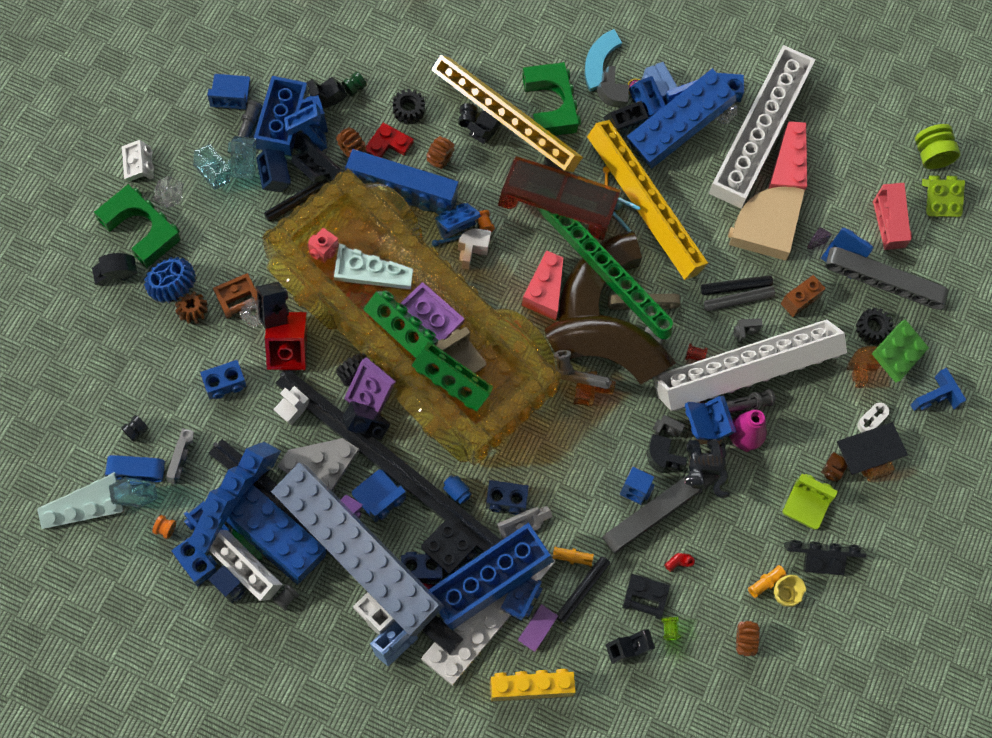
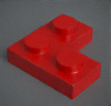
M383 122L366 145L364 153L382 158L388 148H391L405 156L414 143V139Z

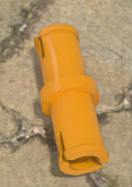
M555 546L552 558L568 561L573 565L578 563L592 567L594 554L579 552L574 548L569 550Z
M776 566L775 569L768 574H763L760 580L748 587L749 593L754 598H757L765 590L773 588L780 578L786 576V571L782 566Z

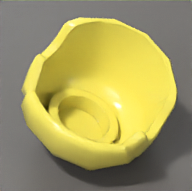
M787 575L780 578L774 587L775 599L786 607H793L799 604L806 592L804 581L797 575Z

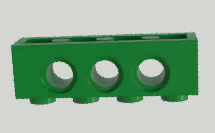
M388 291L375 292L363 309L415 358L418 357L428 341L434 345L439 341L433 331L426 329L422 325V321L407 312V307L395 301L394 296ZM387 307L390 308V315L387 314ZM401 320L404 321V328L401 327ZM415 332H416V333L418 334V336H419L418 341L415 340V337H414Z
M428 341L412 364V367L419 374L425 375L435 385L441 386L449 395L458 398L466 407L476 412L493 389L492 385L430 341ZM432 364L437 365L439 369L434 368ZM448 376L454 377L455 380L450 379ZM464 387L470 388L471 391H467Z

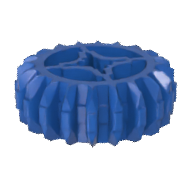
M170 257L169 260H163L162 263H157L156 267H152V271L148 272V277L144 279V286L148 295L156 302L160 301L163 304L166 301L168 303L172 300L177 301L179 297H183V294L189 293V288L194 287L193 283L196 281V274L192 265L184 258L176 257L173 259Z

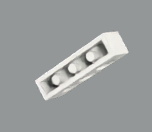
M228 530L219 531L209 551L258 600H270L283 584Z

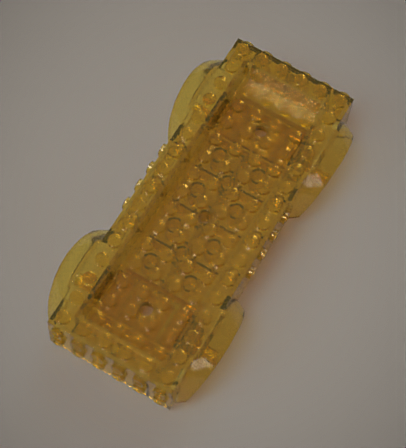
M348 168L344 172H339L333 181L324 184L321 190L311 195L302 206H297L287 218H282L276 227L264 233L262 240L266 258L269 260L266 268L293 295L294 301L298 302L299 306L303 305L326 328L338 329L361 353H365L371 362L396 381L394 387L398 391L395 398L423 427L422 430L425 434L428 433V437L432 436L459 462L469 461L475 466L479 461H483L492 449L497 448L503 439L510 436L521 423L529 419L535 410H539L547 399L552 398L558 392L561 374L556 370L553 353L539 329L530 320L516 311L506 308L494 310L479 296L474 286H469L465 282V278L460 273H456L447 260L443 261L439 257L435 248H430L424 242L422 230L414 212L402 196L392 188L381 183L364 184ZM322 228H325L338 238V247L340 243L345 245L346 248L360 250L369 256L375 255L380 257L381 260L392 261L412 268L411 289L334 281L338 248L335 255L323 263L319 259L315 260L311 257L308 241L314 234L317 235ZM423 282L465 319V322L458 329L461 330L467 327L470 331L469 341L486 361V366L475 374L493 386L490 395L477 412L466 407L458 398L449 395L445 389L435 385L425 375L419 374L412 367L416 358L363 310L375 292L388 291L394 296L395 301L401 303ZM387 307V314L390 315V308ZM401 320V327L404 328V321ZM415 332L414 337L415 340L418 341L419 336ZM432 364L434 368L439 369L437 365ZM464 387L467 391H471L470 388Z

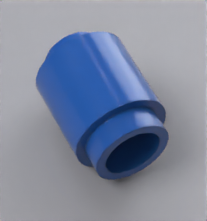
M451 475L444 481L445 486L443 489L455 503L458 502L462 505L471 497L470 488L458 475L455 477Z

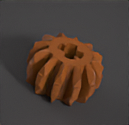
M353 128L343 129L336 137L337 144L348 158L352 149L361 152L366 150L365 142Z
M441 136L434 139L426 154L427 162L440 169L447 166V163L453 156L454 143Z
M195 291L191 295L185 293V297H179V301L175 302L177 308L175 312L177 315H180L181 321L186 319L187 323L190 324L192 320L198 323V318H205L204 313H208L206 307L208 303L207 300H203L202 294L197 295Z
M752 621L739 622L736 631V650L738 654L743 656H755L757 654L760 640L757 623Z

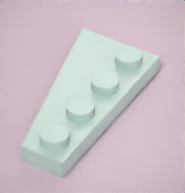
M339 243L334 281L411 289L412 268L392 261L381 260L380 257L375 255L369 256L360 250H352Z
M115 472L39 507L37 511L41 528L44 529L123 512Z

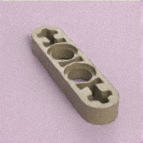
M617 294L608 297L609 309L631 310ZM648 294L662 309H675L681 306L680 295Z

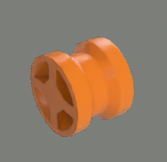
M160 515L153 526L152 533L156 535L161 534L165 539H169L175 530L176 521L173 519L168 520L165 516Z

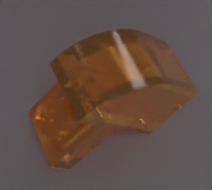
M865 346L858 349L849 360L847 370H853L852 380L855 381V388H863L868 382L867 371H877L881 366L872 355L877 348L876 346Z
M597 371L587 372L590 374L597 375ZM612 381L608 389L577 383L573 404L592 406L595 392L613 395L616 381Z

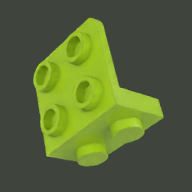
M929 175V179H922V186L928 187L927 216H962L965 180L957 179L958 176L947 175L946 179H940L938 175Z
M801 474L793 486L782 513L813 530H817L829 504L836 497L838 491L827 483L822 484L816 481L811 475Z

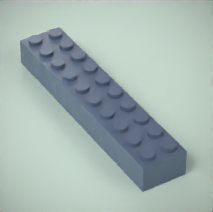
M299 462L271 491L410 636H417L442 610L444 605L307 465Z

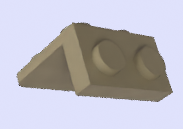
M467 327L455 330L449 338L441 339L435 344V346L473 373H477L486 366V361L469 341L470 331ZM448 376L450 379L455 380L454 377Z

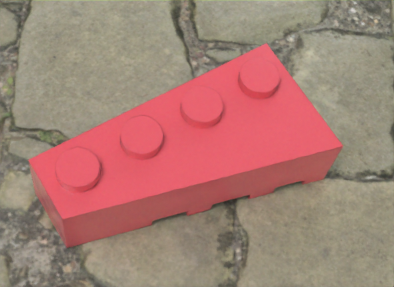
M788 121L783 132L768 189L774 187H796L806 190V123Z

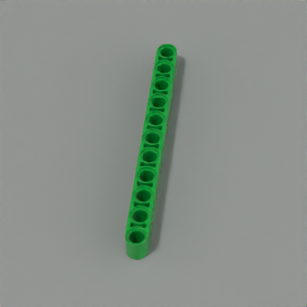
M546 189L539 190L535 195L536 208L542 216L658 338H670L673 332V321L669 315L550 191ZM661 326H667L668 328H667V329H662V328H660V327H661Z

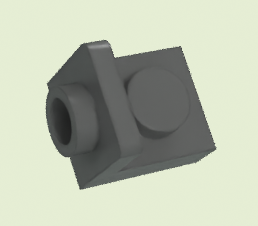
M762 318L740 319L737 325L734 326V337H737L738 343L743 342L745 333L753 335L760 331L763 326Z
M663 415L661 420L657 419L653 430L656 431L655 435H659L661 429H663L668 435L679 437L685 425Z

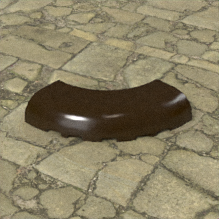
M634 231L621 233L600 242L603 248L625 271L640 266L642 255ZM583 258L574 266L563 287L560 298L559 321L580 315H600L599 298L608 284Z
M580 315L566 318L545 327V334L554 352L569 350L571 352L570 359L581 356H598L610 359L626 368L640 385L676 363L666 348L653 338L651 334L625 320L605 315Z

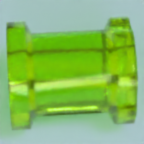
M679 617L662 618L661 622L664 626L663 640L681 639V635L678 633Z

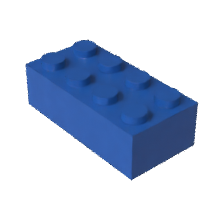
M276 76L271 77L254 135L256 149L264 150L266 148L283 151L285 155H292L298 132L289 135L285 130L284 118L303 109L301 100L309 95L306 82Z

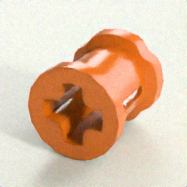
M488 210L479 211L481 217L476 219L479 229L492 232L495 226L491 223L490 212Z

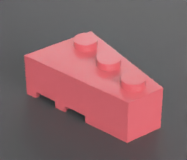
M883 184L873 200L884 250L906 248L912 239V233L909 227L905 184Z
M546 250L522 301V306L555 321L558 313L563 257Z

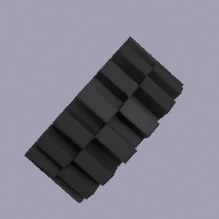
M407 89V92L401 90V94L398 92L394 96L393 114L396 119L398 118L399 122L404 120V124H407V121L413 124L414 120L417 123L419 118H423L425 102L424 97H421V93L417 94L416 90H413L412 93L411 89ZM413 103L416 107L414 110L406 111L402 108V105Z
M869 308L858 319L856 331L857 333L860 332V338L865 337L863 341L870 340L869 344H873L874 341L875 344H879L880 341L882 343L891 333L893 322L890 321L892 318L891 316L887 318L888 313L885 312L883 314V309L880 308L877 311V308L872 310ZM870 320L878 322L881 330L878 332L871 330L868 322Z
M365 353L353 355L352 358H348L336 370L337 375L345 386L351 385L361 361L367 357Z

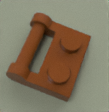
M248 273L213 287V291L227 319L232 317L233 314L251 306H258L257 291ZM251 294L253 297L228 308L227 306L228 303Z

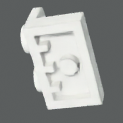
M141 140L122 146L124 179L128 182L143 176L148 179L154 178L152 149Z

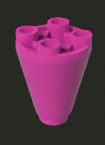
M751 410L734 417L732 421L736 433L729 435L732 443L745 452L761 447L767 436L764 414L759 410Z

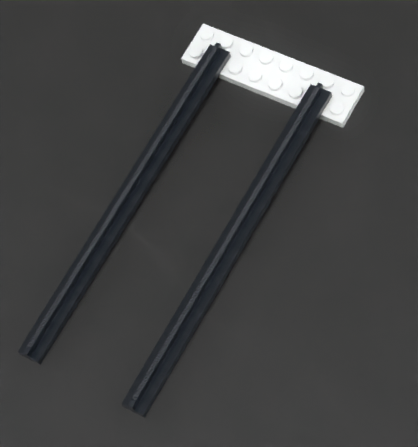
M290 370L280 373V378L275 382L280 389L286 388L290 391L295 386L309 398V403L306 407L307 411L338 436L360 449L359 453L383 470L385 474L401 485L443 521L450 520L477 544V548L484 553L502 541L377 439L347 430L343 418L344 413ZM223 439L213 444L214 447L209 452L212 458L227 470L238 466L243 455ZM263 474L253 485L315 538L271 492L278 484L266 474ZM326 549V553L329 554L333 559H335V557ZM555 560L531 578L535 581L541 580L555 564ZM507 594L454 630H451L446 623L435 616L421 631L434 642L422 656L421 660L453 686L510 618V614L500 610Z

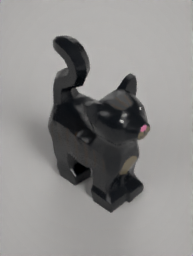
M717 439L708 440L707 448L710 449L711 453H702L699 441L689 440L686 450L691 452L689 460L690 473L684 479L685 484L699 489V492L703 493V485L705 484L703 474L720 475L721 478L714 484V493L720 498L729 497V492L721 490V487L728 482L729 478L726 470L725 443L719 445Z

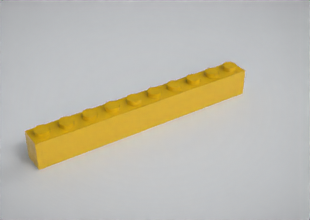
M440 55L432 68L433 72L564 171L574 172L583 158L580 154L453 59Z
M607 120L596 123L587 138L630 201L641 208L637 210L683 279L686 280L697 276L708 264L707 260L611 121Z

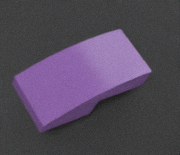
M541 604L519 636L518 641L535 652L558 615Z

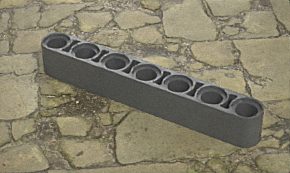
M832 247L829 249L825 267L830 271L933 309L940 310L946 306L949 290L942 285L842 248Z
M703 474L705 478L703 490L716 482L720 475ZM684 477L607 532L602 537L614 554L619 552L700 493L699 489L685 484Z

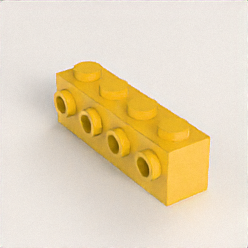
M558 669L556 673H548V670L535 671L536 674H527V671L515 672V675L509 676L505 672L495 673L490 678L491 701L573 697L576 693L574 672H569L568 669Z

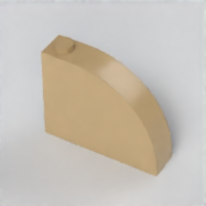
M774 187L753 196L741 209L734 227H730L728 238H731L729 245L786 261L791 251L805 190L796 187Z

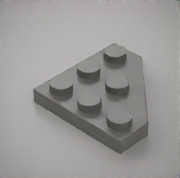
M343 438L290 449L277 467L289 473L299 462L305 464L333 491L360 449Z

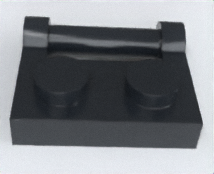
M631 574L622 608L627 610L628 608L653 615L656 619L661 620L670 585ZM631 597L656 603L658 607L654 608L632 601Z

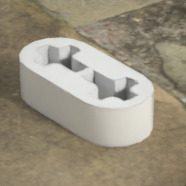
M876 403L858 421L857 427L862 433L877 428L889 415V408L884 403ZM881 409L883 411L878 417L874 416L877 410ZM869 420L872 421V423L867 428L864 427V424L866 422H868Z

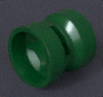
M359 72L353 73L350 79L346 78L342 81L344 90L350 96H354L359 89L362 90L367 86L365 79Z

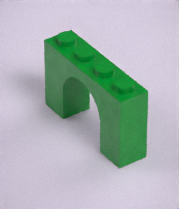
M565 62L523 67L522 80L525 92L550 90L557 93L563 101L560 108L549 112L534 113L532 119L554 136L577 133L578 126L581 125L580 115L576 114L577 101L572 96L574 94L573 84L569 83L570 71L566 69Z
M127 184L95 210L94 214L97 221L109 232L125 219L132 216H142L152 222L150 232L131 248L134 257L148 268L181 240L179 236L180 230L175 224L168 223L166 216L161 211L157 212L150 200H144L142 198L143 195L136 187L133 189Z

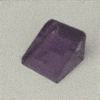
M820 227L809 242L807 249L810 250L827 243L832 234Z

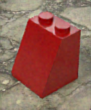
M289 312L287 324L266 329L265 351L267 370H306L307 312Z

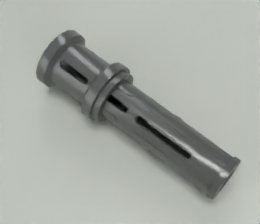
M248 100L246 103L247 109L241 117L243 122L232 148V151L239 155H243L252 127L257 124L258 113L263 108L260 103L253 100Z
M766 389L764 392H753L748 397L726 401L729 412H734L747 408L760 409L764 405L773 406L776 398L771 389Z

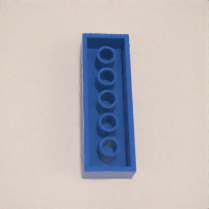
M712 68L627 135L628 142L652 169L736 102V94Z
M352 149L345 166L346 184L350 188L355 190L361 189L371 195L377 194L387 200H396L407 206H416L423 211H432L439 215L441 212L454 209L458 199V181Z
M254 485L243 495L225 521L235 531L243 535L244 539L254 545L261 554L296 585L325 558L326 548Z
M528 522L430 588L429 591L444 605L439 614L451 630H454L553 563L554 560Z

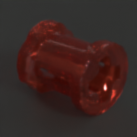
M689 343L685 360L700 361L705 359L708 348L695 347Z

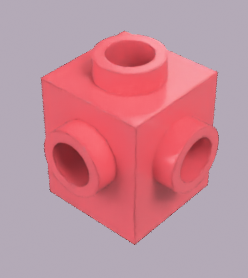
M322 228L317 235L314 234L309 239V254L315 260L319 259L324 263L328 258L331 259L335 255L338 248V238L325 228Z

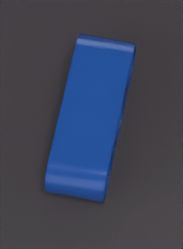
M111 455L107 457L105 477L115 472L116 480L162 482L165 461L159 458Z

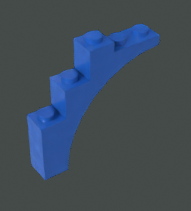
M266 442L246 448L238 466L228 469L221 486L209 492L202 507L203 513L189 540L190 545L204 553L209 552L223 524L243 495L264 473L274 467L281 452L279 449Z

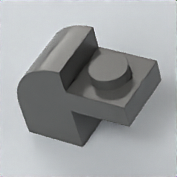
M608 66L606 71H603L602 82L597 87L598 96L609 106L623 108L628 103L629 85L615 84L616 66Z

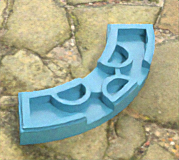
M615 29L608 31L598 38L588 52L585 62V80L590 92L596 90L602 82L605 58L622 45Z

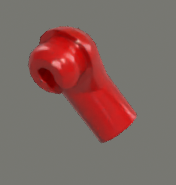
M676 553L664 566L671 572L677 566L692 567L695 564V559L690 554Z

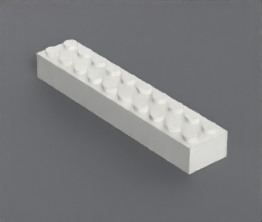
M785 45L782 46L712 183L709 194L742 209L816 59Z
M826 319L660 373L653 377L656 394L671 411L680 410L685 407L687 402L700 403V401L713 399L724 393H732L742 387H750L755 383L768 381L779 375H786L794 370H802L812 364H820L830 358H838L840 355L847 353L845 333Z

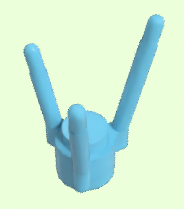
M611 192L604 202V205L607 206L606 211L611 213L626 231H632L614 210L618 211L623 204L637 210L641 208Z

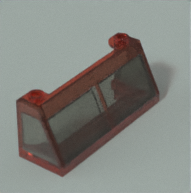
M516 156L503 185L498 206L513 209L519 201L589 224L588 232L594 238L604 241L621 190Z

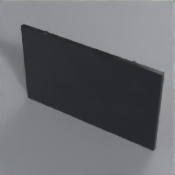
M893 422L837 441L851 475L908 456Z

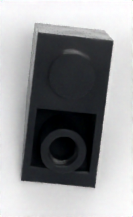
M351 401L343 415L347 430L381 440L390 427V422L370 406Z

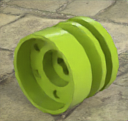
M949 124L933 125L916 135L915 142L918 151L921 152L920 157L924 168L932 170L943 168L954 163L961 156L958 144L954 141L955 136L952 127Z

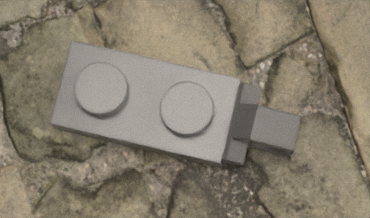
M182 428L167 472L168 483L175 484L176 479H180L183 467L180 466L182 460L186 461L189 451L186 447L193 443L194 431Z
M547 506L542 508L536 507L497 523L503 540L528 522L535 531L541 528L544 520L553 516Z

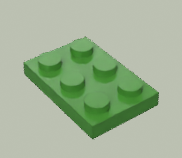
M905 319L894 328L872 355L896 383L901 381L929 347Z

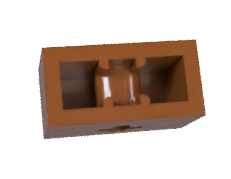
M812 275L787 293L781 305L794 317L819 299L826 288Z

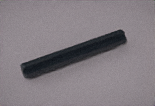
M328 180L315 182L265 211V218L268 221H272L325 190L330 185Z
M771 275L707 283L702 284L700 290L702 295L768 287L772 286L773 278Z
M599 558L557 613L558 617L556 618L559 622L566 623L610 565V561L607 558Z

